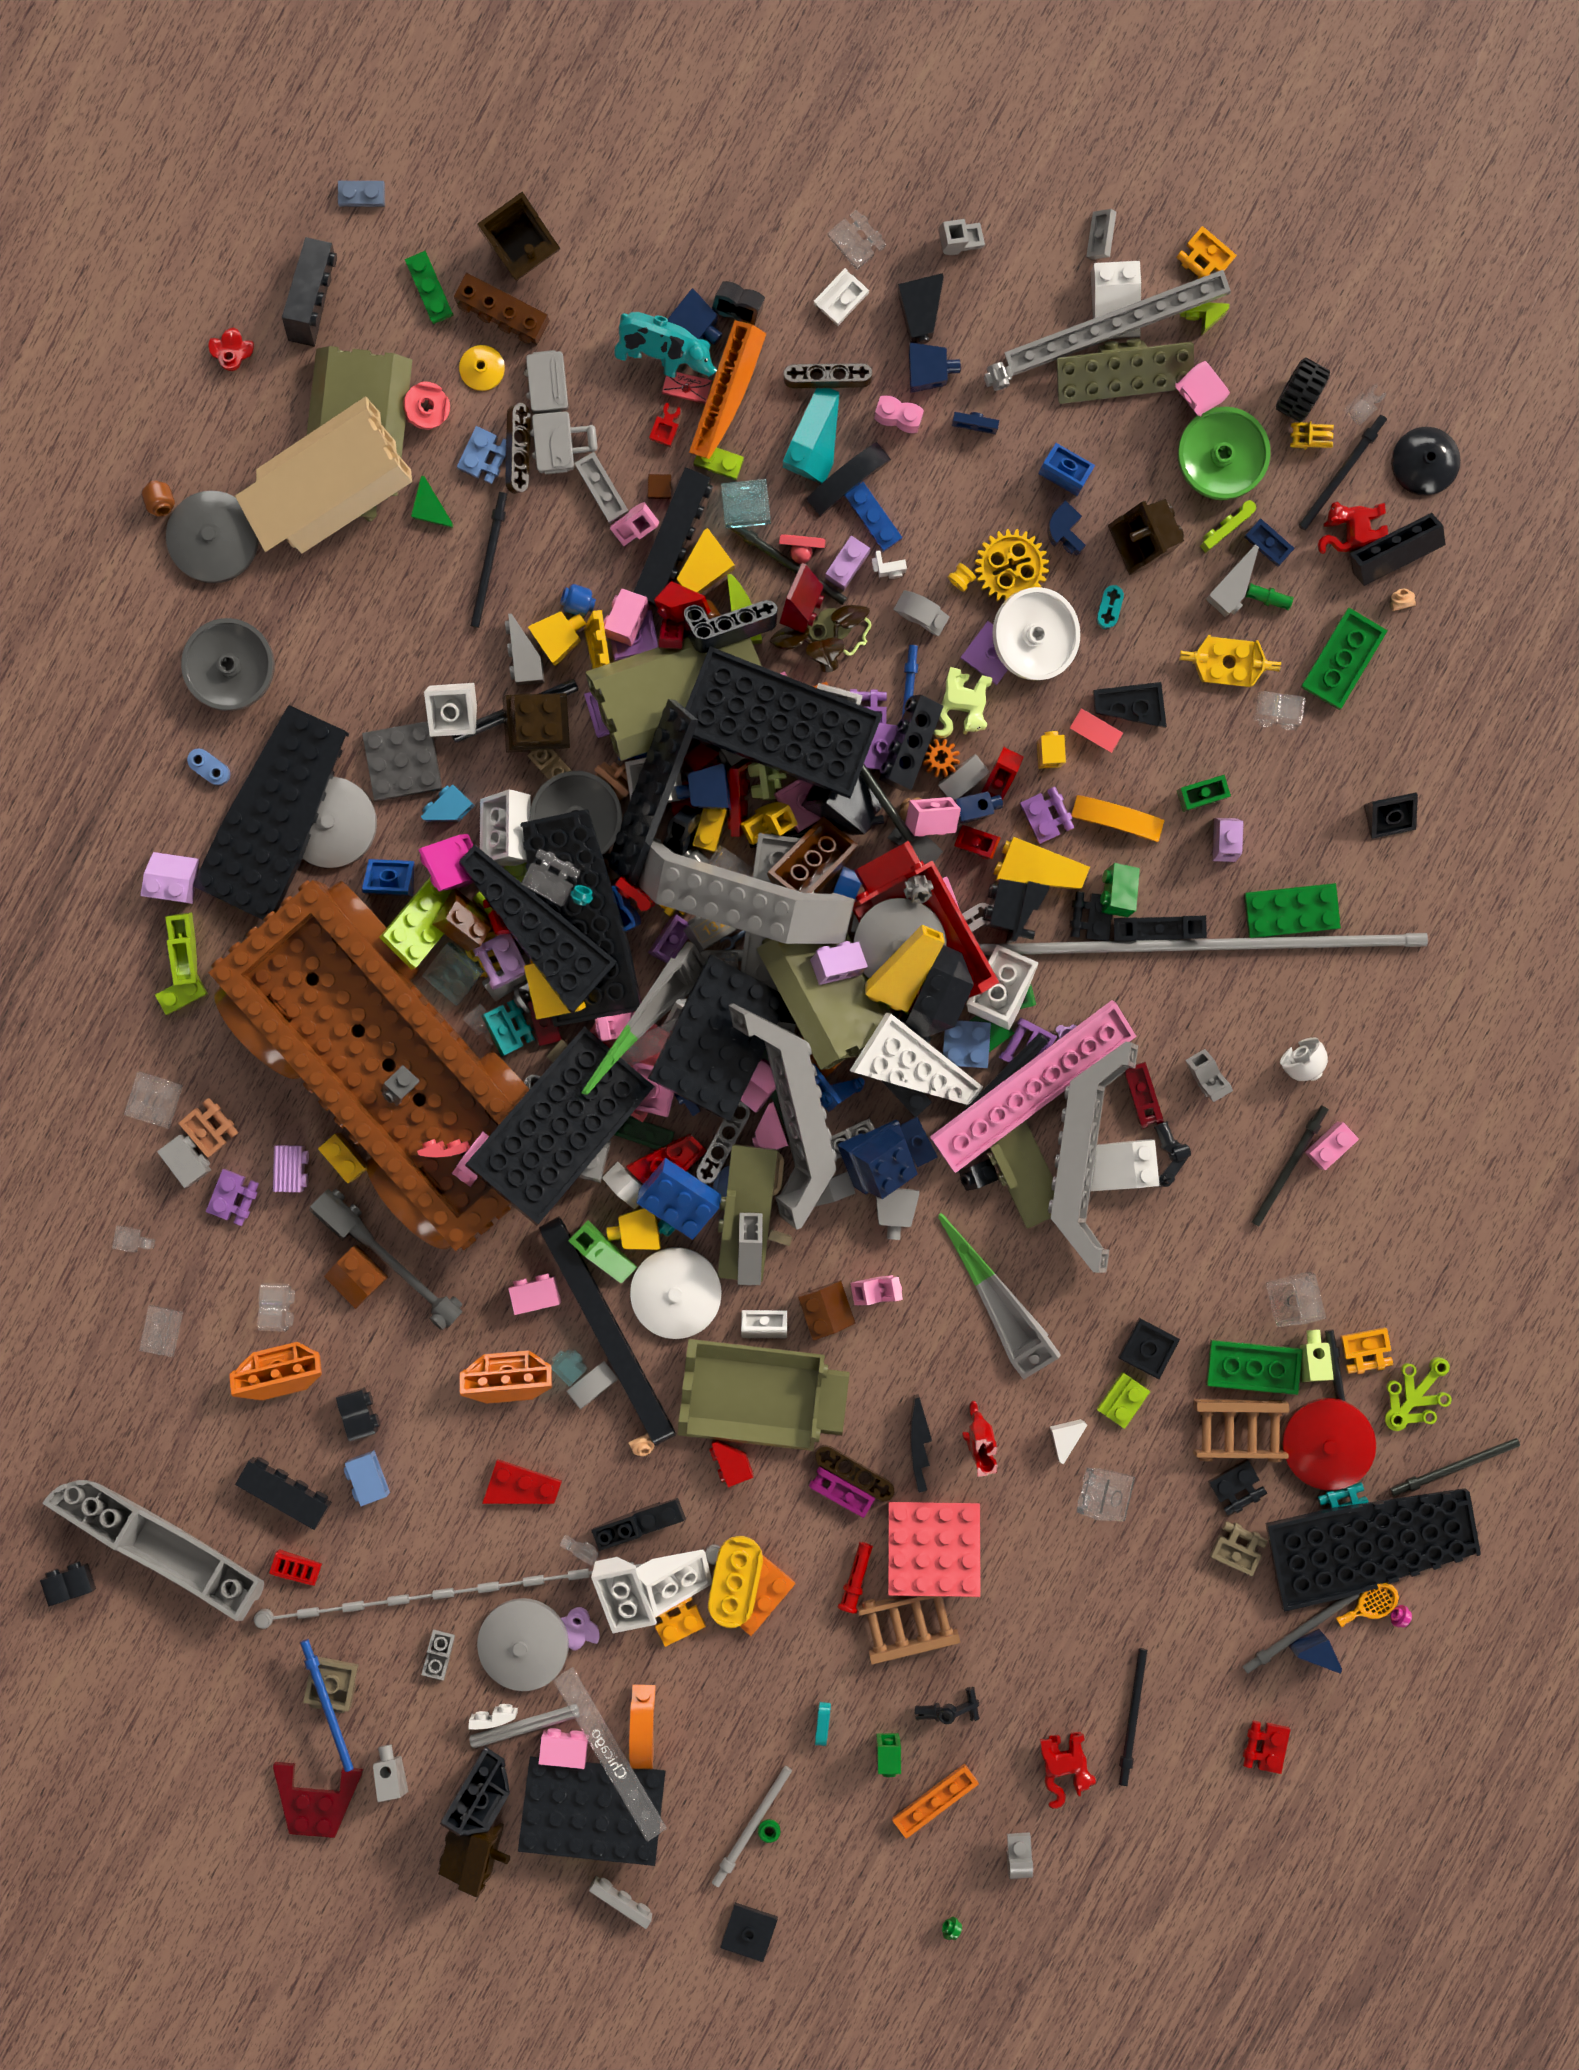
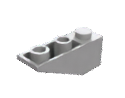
M508 614L509 620L505 621L506 634L511 636V643H508L507 647L508 655L513 657L514 665L510 666L511 680H515L517 685L545 683L543 660L514 616Z

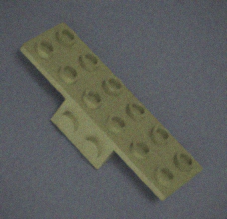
M1134 338L1127 340L1126 343H1118L1116 341L1105 342L1104 345L1098 346V353L1057 358L1058 401L1060 404L1177 390L1175 384H1178L1194 367V344L1192 342L1147 347L1144 341Z
M1025 1120L989 1147L990 1152L987 1155L991 1164L997 1166L1000 1172L997 1174L1002 1186L1006 1185L1026 1228H1031L1051 1218V1213H1048L1050 1200L1054 1198V1191L1052 1190L1053 1177Z
M732 1145L726 1197L722 1196L720 1210L725 1211L724 1219H719L718 1232L722 1233L718 1266L719 1278L738 1280L740 1213H763L761 1282L763 1281L777 1149Z

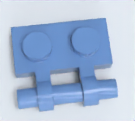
M476 426L457 468L476 478H479L482 471L487 472L484 481L492 484L494 478L498 477L501 471L499 468L503 459L506 458V439H503L500 446L495 445L498 438L497 435ZM492 452L496 455L490 465L486 461Z

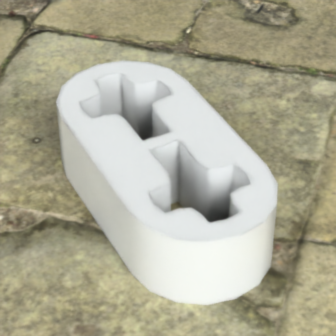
M979 903L962 914L965 920H972V923L968 925L971 931L986 923V921L982 920L983 917L975 920L973 916L979 913V907L985 909V907L990 906L989 904Z

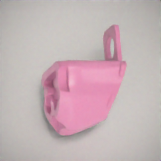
M1206 361L1197 364L1178 384H1175L1176 389L1197 416L1200 417L1203 413L1221 404L1230 394L1228 388Z

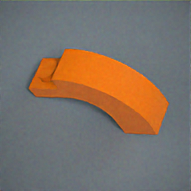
M633 1685L629 1734L630 1768L653 1769L655 1685Z

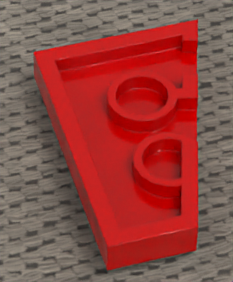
M741 760L727 772L731 803L728 829L731 830V837H740L744 834L740 824L747 820L748 802L744 800V796L747 795L750 781L746 779V768L751 764V760Z
M688 1134L626 1165V1167L644 1184L665 1158L687 1171L707 1150L693 1135Z
M497 1459L482 1504H554L562 1480Z

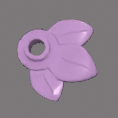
M582 1607L574 1608L566 1617L561 1618L568 1633L570 1649L573 1651L580 1649L585 1641L598 1643L600 1636L598 1626L590 1621L586 1609Z

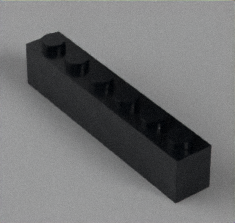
M686 467L633 592L647 597L649 605L657 607L654 599L671 581L675 582L679 571L676 569L679 561L683 562L687 553V549L684 547L687 540H692L696 528L693 527L696 519H701L704 512L703 501L705 498L709 499L713 490V486L710 485V477Z

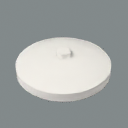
M1034 587L1014 593L1001 605L994 620L993 643L1000 661L1010 672L1023 679L1044 680L1059 675L1071 664L1079 648L1080 626L1073 607L1063 596L1047 588Z
M682 1247L665 1248L647 1257L635 1272L630 1289L631 1304L639 1321L654 1334L670 1339L687 1338L704 1330L716 1316L722 1294L720 1279L713 1265L698 1252Z

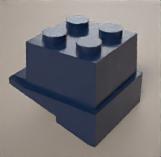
M898 1120L889 1122L868 1133H860L837 1145L853 1187L865 1195L871 1193L880 1199H884L918 1175Z

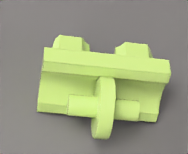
M757 762L748 765L750 777L760 776L761 783L751 787L752 797L775 800L774 794L776 789L782 788L781 780L787 778L786 774L779 773V771Z

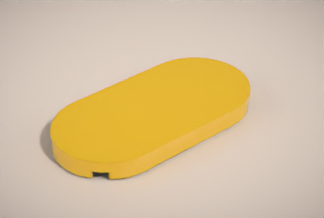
M745 1536L729 1538L721 1545L718 1551L709 1594L708 1610L714 1621L725 1628L741 1626L751 1617L763 1555L759 1545L751 1538Z

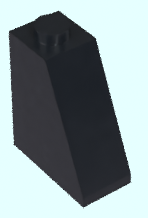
M943 273L898 284L897 292L910 343L925 344L933 338L944 279Z

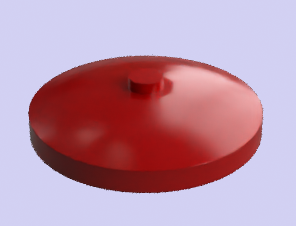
M1322 1398L1304 1404L1290 1417L1283 1433V1451L1288 1453L1286 1461L1290 1469L1304 1483L1322 1490H1340L1357 1483L1369 1471L1376 1454V1438L1369 1420L1357 1407L1340 1399Z

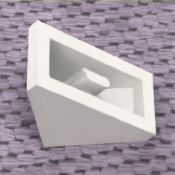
M617 1162L602 1179L618 1197L635 1209L638 1206L636 1202L639 1189L643 1185Z
M1080 1419L1050 1427L1057 1459L1062 1464L1065 1463L1087 1427L1083 1420Z

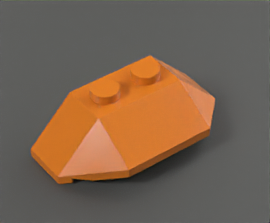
M299 1342L253 1352L236 1370L229 1374L231 1395L233 1397L266 1400L307 1390L322 1375L320 1354Z
M529 1350L484 1354L466 1370L464 1369L460 1372V1396L487 1404L533 1400L552 1388V1366Z

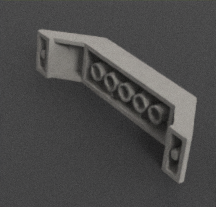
M656 838L653 839L637 885L656 904L785 944H840L845 942L855 901L853 898L836 893H802L674 854L661 843V840Z
M733 1003L728 1005L733 1027L749 1037L756 1035L765 1041L795 1165L781 1194L775 1196L780 1217L797 1230L802 1228L837 1170L835 1165L837 1156L830 1144L832 1135L825 1123L827 1114L820 1102L822 1093L815 1081L817 1072L810 1060V1055L812 1054L811 1047L807 1041L790 1031Z
M1125 1042L1072 1079L1070 1086H1066L1065 1089L1067 1107L1063 1109L1061 1116L1064 1128L1063 1131H1060L1058 1137V1145H1061L1060 1154H1057L1055 1158V1168H1058L1057 1177H1053L1052 1180L1054 1198L1049 1202L1048 1213H1051L1052 1221L1089 1268L1096 1273L1107 1272L1110 1251L1102 1247L1086 1224L1105 1087L1127 1069L1136 1067L1138 1045L1132 1042Z

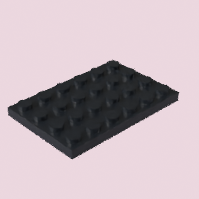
M709 955L648 1079L713 1114L731 1121L766 1049L765 1041L758 1036L753 1035L749 1037L733 1027L728 1005L734 1003L777 1025L786 1008V1004L777 990L715 956Z
M530 1756L518 1852L655 1866L666 1770L634 1769L629 1766H620L613 1771L617 1765L610 1766V1764L590 1762L585 1763L584 1769L541 1765L539 1764V1757ZM624 1770H625V1775H624L623 1777H621V1778L616 1777V1775H617V1776H622V1775L624 1774Z

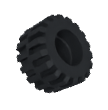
M1306 357L1302 359L1284 387L1276 403V410L1299 423L1305 420L1329 379L1330 370Z

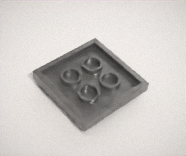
M428 721L362 733L375 801L443 789L434 738L429 735Z

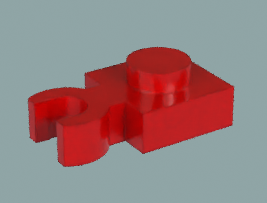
M666 403L663 407L664 418L657 416L649 439L671 448L679 424L674 423V420L680 417L681 409L677 407L676 412L670 414L668 412L670 405Z

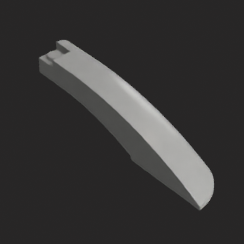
M76 1480L63 1484L53 1490L42 1503L113 1550H117L165 1576L235 1621H243L254 1601L259 1600L264 1588V1581L172 1523L99 1483Z

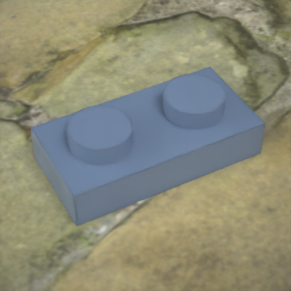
M338 181V204L340 207H385L384 181Z

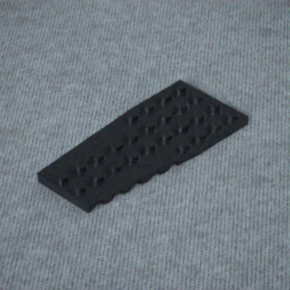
M288 705L222 821L196 876L193 887L262 920L270 912L274 911L276 913L302 861L311 837L309 832L312 824L317 821L319 813H317L321 801L325 800L329 779H332L334 776L333 768L337 758H340L343 750H341V747L349 733Z
M584 809L522 822L520 826L523 828L524 835L523 848L526 850L527 873H529L531 885L529 890L617 961L616 965L584 1000L586 1007L573 1014L566 1013L552 1016L554 1027L635 1012L642 1001L630 946L589 810ZM582 885L592 890V901L584 906L574 903L570 893L574 891L575 886Z
M1466 1488L1334 1507L1265 1523L1281 1606L1284 1612L1357 1595L1378 1588L1377 1584L1395 1583L1399 1581V1578L1411 1575V1577L1420 1575L1421 1571L1430 1568L1436 1570L1442 1568L1441 1565L1452 1561L1458 1563L1463 1561V1558L1474 1554L1476 1556L1481 1555L1471 1496Z

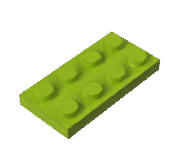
M430 877L379 937L411 970L420 964L444 934L432 924L452 890L438 891L431 883Z

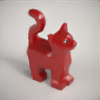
M1339 502L1332 503L1328 512L1327 522L1323 524V527L1346 523L1347 542L1342 543L1337 537L1332 535L1323 536L1318 542L1319 552L1325 554L1327 544H1331L1338 552L1358 550L1388 535L1387 525L1380 526L1377 530H1372L1370 520L1386 514L1385 503L1376 504L1373 509L1363 506L1348 508Z
M971 1401L969 1410L973 1422L969 1426V1432H963L962 1436L967 1442L969 1451H971L972 1458L976 1464L977 1477L997 1473V1462L993 1455H997V1445L993 1428L983 1418L981 1412H978L976 1401Z
M1081 1732L1070 1733L1069 1750L1059 1751L1058 1745L1061 1743L1059 1735H1050L1049 1739H1040L1041 1755L1045 1761V1785L1050 1792L1057 1796L1055 1801H1051L1048 1804L1052 1809L1062 1807L1066 1801L1065 1792L1054 1783L1055 1778L1074 1774L1073 1785L1078 1797L1081 1796L1082 1791L1089 1790L1091 1786L1096 1784L1095 1776L1091 1775L1087 1770V1759L1081 1748V1743L1085 1741V1738Z

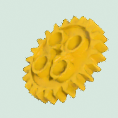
M1006 529L1005 536L1000 531L997 532V539L989 536L990 545L985 542L982 543L985 551L978 550L977 555L982 559L975 560V564L980 566L975 569V573L981 574L977 582L985 583L981 589H990L988 597L995 593L997 595V602L1001 597H1004V601H1006L1011 595L1021 590L1034 587L1042 588L1038 582L1045 583L1046 578L1042 574H1048L1049 570L1043 566L1047 565L1049 560L1042 559L1047 552L1039 551L1042 543L1035 545L1033 543L1035 536L1027 539V531L1022 536H1019L1018 529L1015 530L1014 535H1011L1009 529ZM1020 547L1024 551V555L1017 557L1012 553V549ZM995 555L1000 556L1003 563L1001 565H994L991 562V557ZM1026 558L1031 559L1030 562H1025L1017 565L1014 571L1011 568H1009L1005 571H1002L1000 574L993 575L994 571H999L1007 568L1009 562H1011L1012 565H1015ZM1029 568L1032 571V577H1023L1021 569ZM1006 576L1010 578L1011 585L1005 587L1001 585L999 579Z

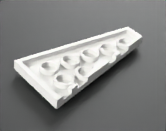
M887 1012L850 1069L854 1073L969 1105L983 1088L982 1085L919 1035Z

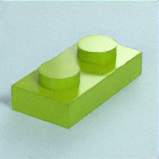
M716 448L710 459L696 455L693 464L702 469L737 480L744 457Z
M197 974V983L172 985L155 994L165 1015H169L208 993Z

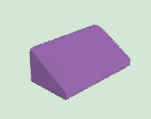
M677 914L672 915L648 953L665 963H668L671 958L675 959L688 939L684 932V929L689 926L687 921Z

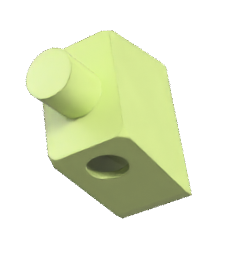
M1307 1330V1344L1300 1345V1348L1303 1349L1301 1363L1302 1382L1334 1380L1329 1343H1321L1320 1330ZM1314 1350L1317 1352V1358L1313 1355Z

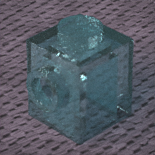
M569 1348L565 1352L560 1350L551 1359L554 1362L551 1365L552 1370L569 1387L587 1369L581 1362L583 1360L582 1356L577 1351H571Z

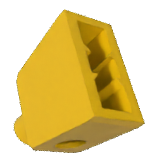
M561 611L530 625L528 628L553 665L556 666L581 642L576 631L585 626L586 622L580 614L567 620Z
M645 1208L620 1215L618 1217L619 1226L607 1227L608 1241L621 1239L623 1249L657 1250L661 1248L657 1217Z

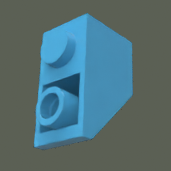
M452 784L449 787L447 785L439 792L440 798L435 803L430 802L422 810L424 814L421 818L426 822H460L475 805L456 786Z

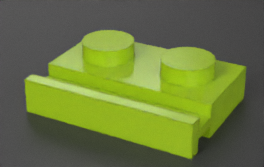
M1122 1372L1097 1407V1410L1125 1429L1150 1391Z

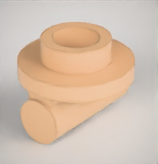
M1399 589L1391 596L1392 602L1390 605L1392 611L1416 605L1415 594L1408 589Z
M648 1433L629 1442L633 1453L637 1456H646L654 1449V1443Z

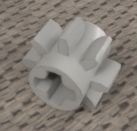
M999 362L987 367L988 373L984 374L987 387L993 386L994 391H998L1010 385L1009 380L1013 377L1010 366L1004 368L1003 362Z
M915 875L905 882L906 888L904 893L906 898H911L912 903H924L932 896L931 890L934 888L931 880H926L925 875Z

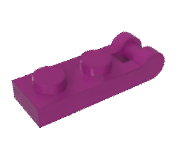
M819 1466L816 1471L818 1473L814 1480H811L808 1486L864 1518L875 1497L824 1467ZM825 1478L831 1481L828 1488L822 1485Z

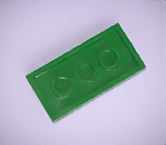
M1348 607L1303 681L1301 688L1336 709H1342L1388 630Z
M1336 883L1244 893L1249 938L1341 928Z
M1210 1339L1206 1385L1298 1395L1303 1349Z

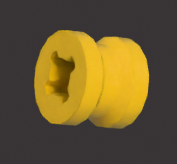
M959 563L956 566V571L950 573L947 578L956 588L964 592L967 589L968 583L973 582L976 576L968 567Z

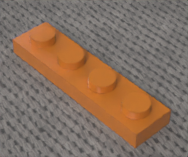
M964 1763L895 1815L892 1821L907 1839L979 1785V1782Z

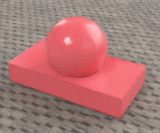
M781 534L779 544L793 545L790 550L792 560L798 564H805L812 558L813 551L811 547L825 548L826 540L825 538Z

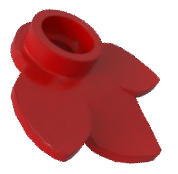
M233 327L227 329L221 339L211 338L208 347L211 355L218 359L222 368L228 371H235L240 367L242 360L252 355L254 342L242 341L240 332Z

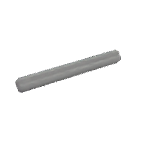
M576 1704L473 1734L469 1738L472 1748H477L578 1718L580 1714L578 1706Z

